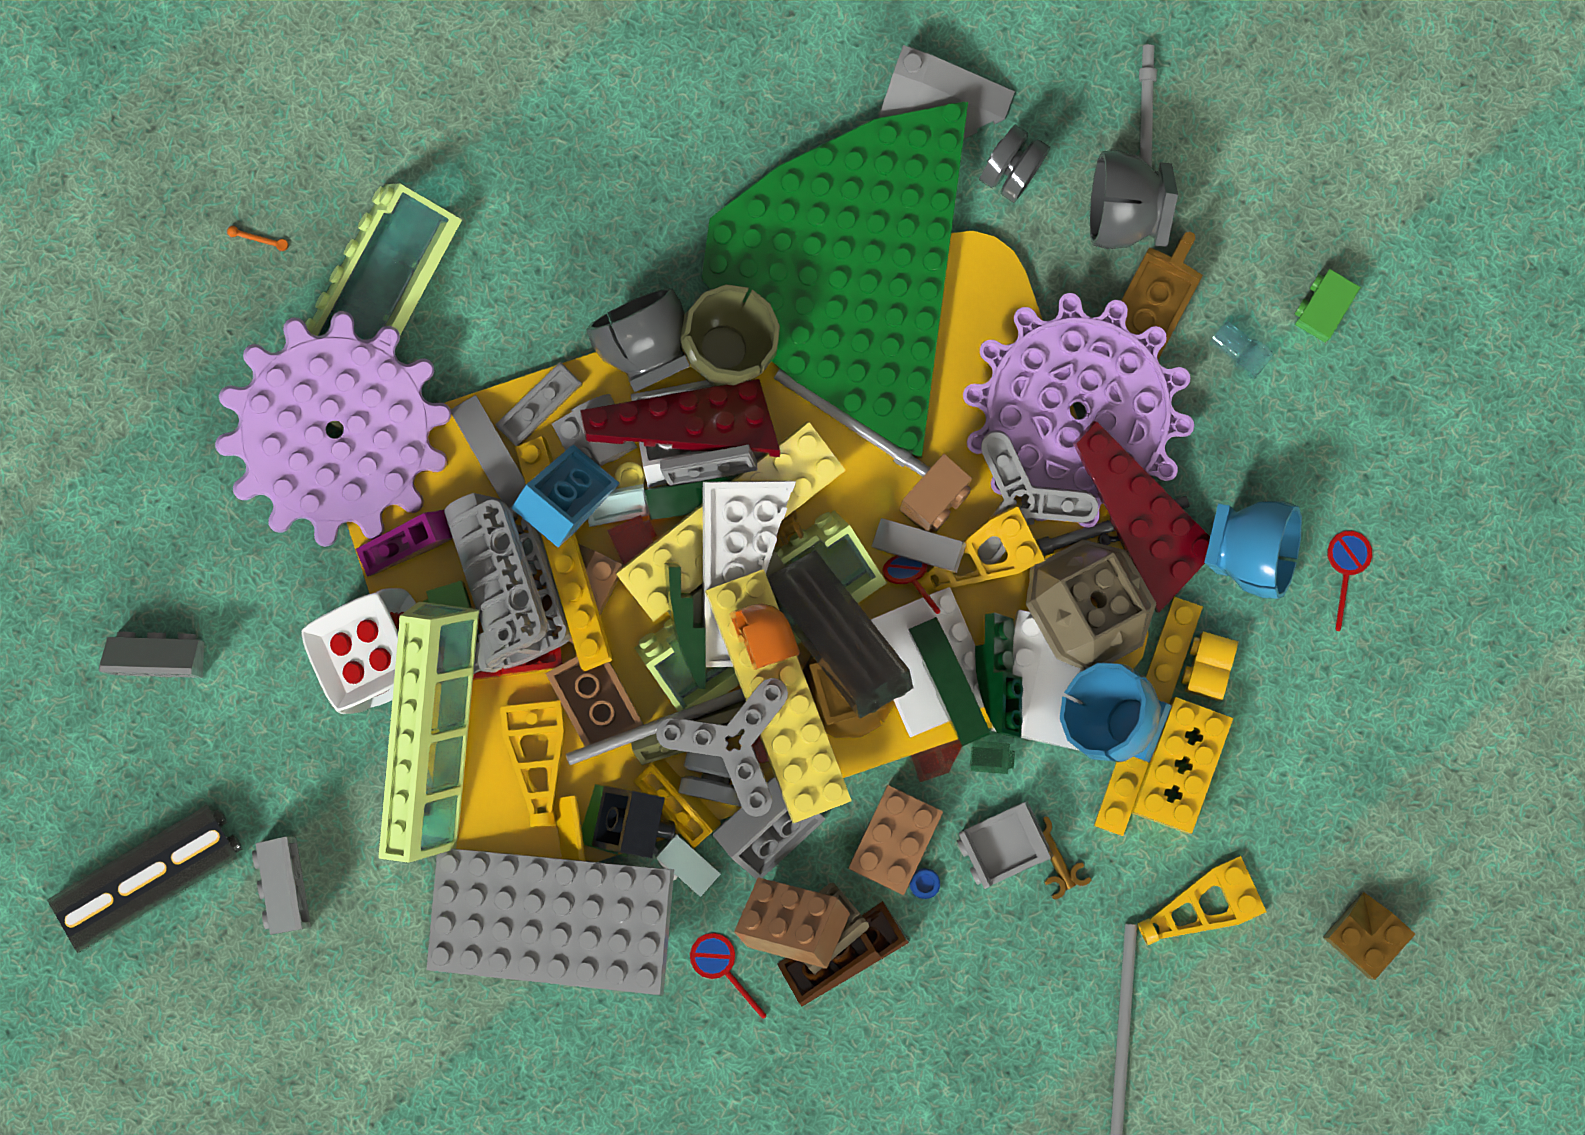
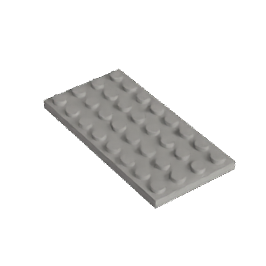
M451 849V851L437 854L426 970L664 995L674 869L464 849Z

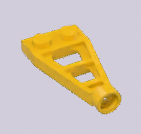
M1017 504L989 518L963 540L966 543L963 555L966 553L971 555L977 567L974 572L957 576L952 571L932 566L922 578L918 579V582L930 595L949 587L954 588L1018 574L1045 561V557ZM997 536L1008 553L1007 559L999 563L986 564L982 562L978 554V548L988 538ZM932 575H936L939 578L938 584L935 583Z
M560 700L501 706L502 736L530 813V827L555 825L553 806L565 732L562 703ZM545 734L549 741L545 758L534 762L527 760L521 748V739L526 735ZM544 767L548 771L547 788L542 792H533L529 785L527 772L529 769ZM542 807L547 810V813L536 814L538 808Z
M1238 856L1210 869L1152 917L1137 923L1148 946L1163 938L1239 925L1267 911L1242 857ZM1218 886L1225 896L1228 909L1221 914L1207 915L1203 912L1199 899L1211 887ZM1185 903H1191L1197 920L1183 926L1175 925L1172 912ZM1153 923H1155V924H1157V925L1159 926V932H1158V934H1157V932H1156V929H1155Z

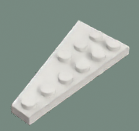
M796 481L703 482V626L706 628V667H733L705 591L764 569L766 574L777 541V533L781 521L785 517L786 506Z

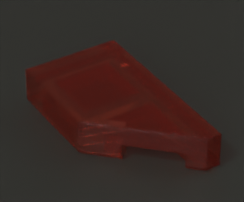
M958 739L910 755L919 782L950 772L962 747Z

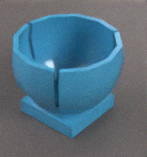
M1261 501L1236 512L1229 505L1218 504L1204 563L1216 574L1230 575L1243 591L1262 598L1278 599L1284 597L1291 584L1297 563L1280 560L1278 557L1298 559L1302 528V516L1299 506L1285 501Z
M1097 663L1078 673L1064 693L1080 700L1083 704L1076 703L1062 696L1060 722L1067 741L1090 759L1125 762L1132 757H1136L1150 763L1172 705L1158 700L1152 684L1128 665Z

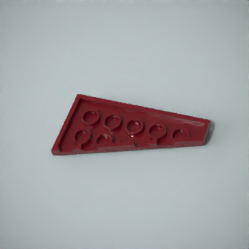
M760 379L749 380L736 385L726 384L580 410L581 421L586 441L624 444L627 441L644 442V446L656 447V444L672 445V449L708 452L749 445L752 452L769 453V457H780L779 444Z
M1093 421L1073 442V445L1088 475L1091 476L1098 491L1097 494L1111 517V523L1124 549L1127 550L1156 602L1155 612L1159 613L1205 564L1210 536L1097 421Z

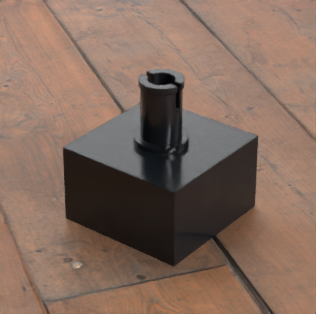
M604 786L592 846L652 859L656 838L660 837L671 840L675 833V823L670 820L661 819L665 797Z

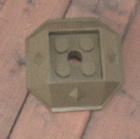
M1081 540L1030 568L1026 606L1056 659L1084 671L1097 663H1113L1143 646L1156 602L1127 550ZM1090 597L1097 602V608L1091 603Z

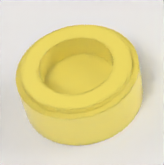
M626 462L620 465L615 473V479L619 482L618 488L640 484L644 486L645 484L644 470L634 462Z

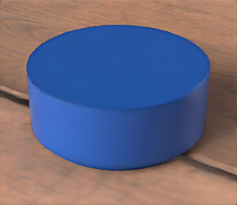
M919 869L915 871L909 883L910 889L918 898H932L940 889L939 876L931 869Z

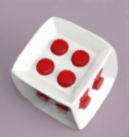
M387 588L359 597L322 615L302 629V639L309 660L326 697L337 712L341 714L360 713L371 707L393 700L400 615L416 604L406 590ZM439 652L437 674L442 673V661Z

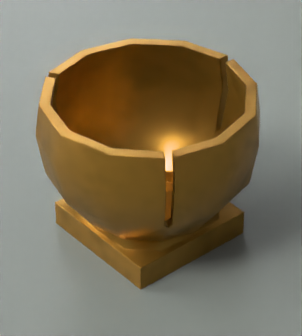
M860 642L858 644L883 676L871 647ZM826 646L812 654L802 670L825 732L834 738L862 737L882 726L880 720L885 722L895 703L892 700L875 710Z

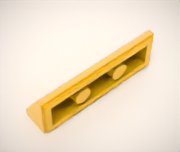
M665 759L651 762L633 780L643 793L665 797L662 814L667 820L675 823V829L693 849L721 825L720 821L698 797L678 793L681 777Z
M575 795L556 798L554 806L562 859L586 861L578 798Z

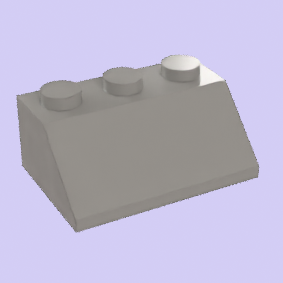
M117 632V637H107L99 665V672L109 675L203 678L204 641L196 640V634H178V639H166L165 633H147V638H135V632Z
M775 777L767 782L773 802L766 814L754 817L747 814L741 808L713 834L728 855L756 880L758 877L763 878L826 820L820 813L792 823Z
M282 837L255 843L256 850L252 851L255 869H260L261 880L257 881V888L260 899H265L266 911L262 912L264 928L270 930V935L311 928L296 837Z

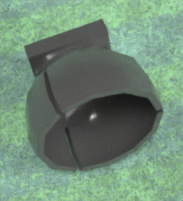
M1119 150L1102 151L1097 160L1090 202L1089 226L1090 240L1093 246L1105 249L1128 248L1148 236L1154 237L1155 246H1168L1178 198L1172 163L1160 162L1159 170L1155 171L1138 155Z
M673 288L657 290L626 302L607 312L608 316L604 314L593 321L586 329L590 343L602 361L627 373L634 392L690 367L681 348V334L685 314L682 303Z

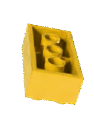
M1174 697L1170 701V705H1172L1151 761L1147 766L1131 813L1186 834H1192L1233 718ZM1194 729L1197 732L1196 735L1199 736V740L1190 745L1188 743L1189 738H1185V733L1191 732ZM1184 758L1187 760L1185 764H1188L1189 768L1180 774L1177 772L1179 767H1175V761H1180ZM1175 787L1178 799H1172L1170 803L1167 801L1168 796H1165L1164 793L1165 790Z

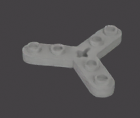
M998 430L990 431L984 436L981 444L982 454L1004 499L991 517L1017 504L1016 499H1014L1016 495L1022 497L1024 494H1027V501L1030 505L1028 507L1024 505L1020 507L1026 521L1029 518L1084 523L1095 518L1098 512V501L1092 493L1083 490L1032 486L1009 436L1003 431ZM997 536L988 538L978 548V554L982 562L986 564L996 563L1006 551L1000 538Z
M777 678L764 680L727 726L680 718H668L658 725L656 731L657 740L663 747L668 749L722 757L743 810L750 816H763L770 810L773 800L752 744L785 704L788 698L787 686ZM741 729H744L745 732L739 740L740 745H742L741 749L734 748L731 751L728 750L727 746L729 743L726 737L728 735L734 737Z

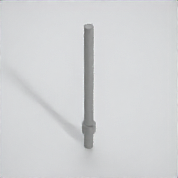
M1146 44L1143 45L1142 68L1139 69V82H1142L1140 158L1152 167L1154 83L1157 82V69L1154 68L1155 46Z
M781 369L775 375V380L894 458L893 461L901 467L907 466L922 477L931 469L912 456L913 452L894 445L856 419L795 382Z

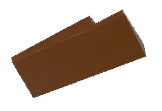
M883 901L862 915L869 923V928L832 959L827 969L822 968L816 974H813L804 962L785 958L777 963L801 1007L909 943V938Z

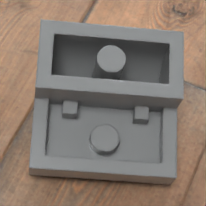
M610 394L591 399L573 408L571 413L552 423L565 451L574 444L600 467L608 462L617 460L637 448L635 442L627 441L624 444L586 441L580 410L615 404Z

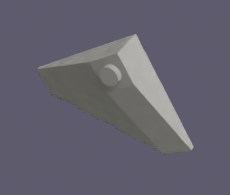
M903 45L878 118L944 106L951 103L968 102L964 139L978 133V128L990 122H993L995 125L1005 120L1015 91L936 56Z

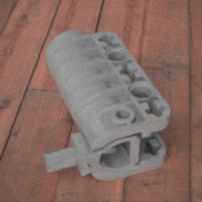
M476 493L453 501L444 510L475 607L479 610V619L483 629V633L477 635L479 642L476 643L473 674L479 671L495 673L502 668L507 669L524 664L566 644L571 638L540 532L524 519L521 520V525L515 524V521L519 518L518 514L511 509L512 507L508 508L501 499ZM527 539H531L534 546L533 551L529 555H525L523 544ZM529 561H534V564H535V565H533V564H528V562H529ZM536 569L542 570L543 574L539 576L540 581L534 580V576L537 574ZM549 594L552 599V606L548 611H544L541 602L543 597ZM547 617H552L553 621L547 620ZM556 626L562 627V630L558 632L559 637L552 634L556 630Z

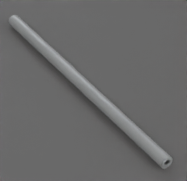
M742 688L566 753L569 765L653 735L656 733L658 725L668 718L693 720L744 701L746 699Z
M1125 924L1110 1135H1123L1137 925Z

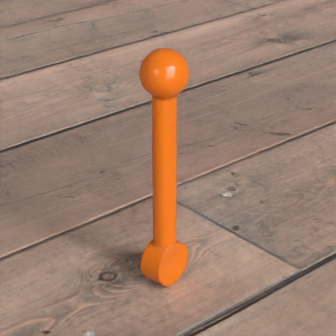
M230 226L227 229L228 236L233 238L239 236L277 247L279 251H285L288 248V242L284 239L272 240L240 231L236 226Z

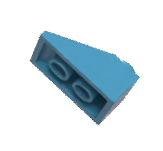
M573 444L526 484L511 509L554 545L560 547L617 488L619 482Z

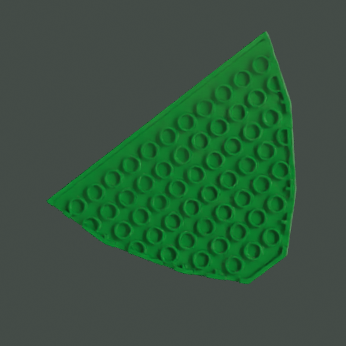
M968 102L951 103L944 106L874 119L776 167L709 219L702 280L710 290L723 285L746 287L749 289L743 299V303L746 302L752 290L770 303L780 325L777 353L772 360L779 369L784 371L798 384L834 405L894 445L913 452L912 455L922 458Z

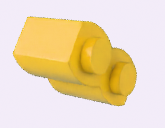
M1204 631L1200 634L1199 638L1194 637L1189 654L1194 655L1191 667H1185L1181 682L1186 684L1185 692L1219 702L1222 701L1238 641Z

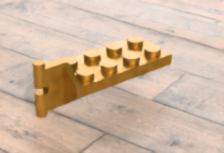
M1186 232L1180 238L1171 256L1149 247L1121 299L1127 306L1128 312L1125 325L1130 333L1140 335L1154 326L1160 327L1165 331L1167 339L1157 354L1158 360L1203 276L1183 263L1195 241V234L1193 232Z

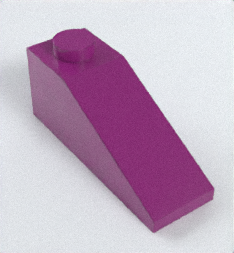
M444 510L423 513L356 548V551L368 577L428 552L452 540L453 537Z

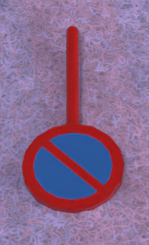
M1343 531L1337 534L1330 541L1327 549V556L1331 566L1337 572L1343 574L1336 631H1341L1349 575H1357L1363 572L1370 565L1372 559V547L1368 539L1355 531Z
M898 555L890 558L883 566L884 578L894 584L912 583L932 610L939 614L941 610L918 582V579L922 578L927 572L928 565Z
M716 933L705 934L699 937L692 945L690 951V961L694 970L702 977L709 979L721 978L725 975L759 1016L765 1019L766 1013L730 972L736 958L735 949L730 940Z

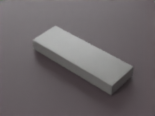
M560 362L495 425L517 447L580 388L582 383Z
M744 445L660 461V470L668 485L674 486L756 471L757 460L750 446Z
M881 518L871 547L957 573L966 543Z

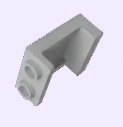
M1028 800L958 833L961 838L957 840L960 851L964 857L969 855L974 866L970 868L971 874L976 884L982 883L984 889L1036 864L1047 861L1054 856Z

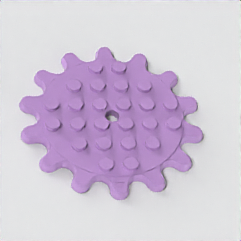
M1067 293L1060 298L1058 315L1051 321L1041 320L1029 307L1019 308L1014 314L1018 338L1013 344L1003 345L996 340H987L981 344L980 355L991 366L992 377L985 384L968 385L963 391V399L969 406L981 409L985 413L986 422L980 430L968 436L967 447L971 452L981 454V444L984 436L990 431H1003L1011 439L1032 486L1083 490L1092 493L1098 501L1097 515L1089 522L1079 523L1085 528L1095 526L1099 520V508L1102 502L1097 494L1098 491L1091 476L1088 475L1073 442L1093 421H1097L1149 475L1156 476L1163 481L1172 480L1177 475L1178 467L1165 452L1166 442L1171 437H1186L1190 435L1194 430V421L1190 416L1176 412L1172 407L1171 401L1177 391L1189 385L1190 374L1182 367L1166 369L1159 364L1157 354L1167 339L1166 333L1162 328L1157 326L1150 327L1140 335L1132 334L1127 330L1125 320L1128 310L1125 303L1121 300L1109 302L1100 316L1092 318L1083 312L1080 298L1074 293ZM1074 402H1080L1086 408V414L1082 419H1074L1070 413V406ZM992 477L991 488L995 493L1002 495L994 477ZM1035 519V520H1037V521H1045L1046 519Z
M339 311L333 315L329 331L324 335L316 336L308 331L303 320L296 317L290 318L283 327L286 344L281 351L271 353L258 344L249 345L244 350V361L253 371V379L250 384L245 387L228 385L221 389L219 393L220 403L237 413L239 423L232 432L224 433L217 437L215 441L216 450L223 456L234 455L244 460L246 471L234 483L233 492L240 500H249L257 495L269 497L273 503V510L268 522L273 531L283 533L297 519H307L314 526L316 542L321 546L327 547L334 544L337 539L338 530L343 523L354 522L361 528L365 537L373 540L384 533L382 513L386 507L398 505L409 513L418 512L423 507L424 500L422 495L416 490L414 480L421 471L440 472L447 466V456L444 452L430 445L428 436L432 428L449 422L451 410L444 403H430L422 396V386L434 374V366L430 360L421 358L413 363L404 364L396 358L395 349L400 340V334L395 327L384 326L372 339L363 340L355 334L352 315L345 311ZM331 421H339L343 426V433L337 438H331L326 433V426Z

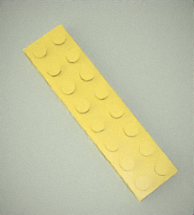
M808 421L779 443L780 457H769V453H766L757 460L756 471L741 473L732 480L796 481L786 506L787 510L784 518L845 471L844 467ZM703 503L615 572L653 622L669 610L666 594L665 563H677L681 567V593H691L703 583Z
M764 569L706 590L707 599L746 701L766 679L777 678L787 686L788 698L785 704L760 734V739L792 823L851 802L852 800L797 656L753 670L744 642L740 643L729 613L749 605L761 603L774 606L779 610Z

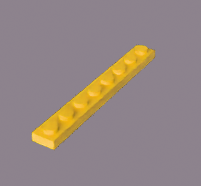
M543 436L515 447L526 484L553 462L547 440ZM575 533L560 547L554 545L541 534L581 669L587 671L612 661V654Z
M1175 596L1172 599L1145 677L1154 687L1158 700L1168 704L1172 698L1203 606ZM1132 757L1125 762L1115 763L1094 823L1095 827L1120 836L1124 835L1149 762Z

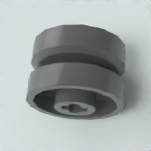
M1016 124L997 144L979 177V181L993 188L1002 181L1005 175L1008 176L1002 186L1001 195L1013 203L1021 196L1051 148L1037 139L1032 141L1024 152L1021 151L1027 142L1028 132Z
M687 752L684 766L688 770L702 773L701 778L693 776L682 777L678 793L742 807L734 786L729 784L731 778L723 758Z

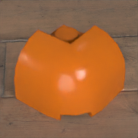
M761 603L749 605L729 613L739 642H744L753 670L800 654L789 621L784 613L776 607Z

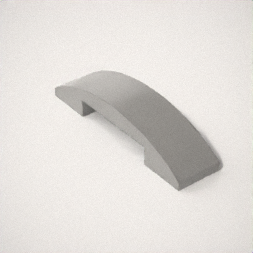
M475 395L450 409L451 414L501 501L510 508L519 497L526 483Z

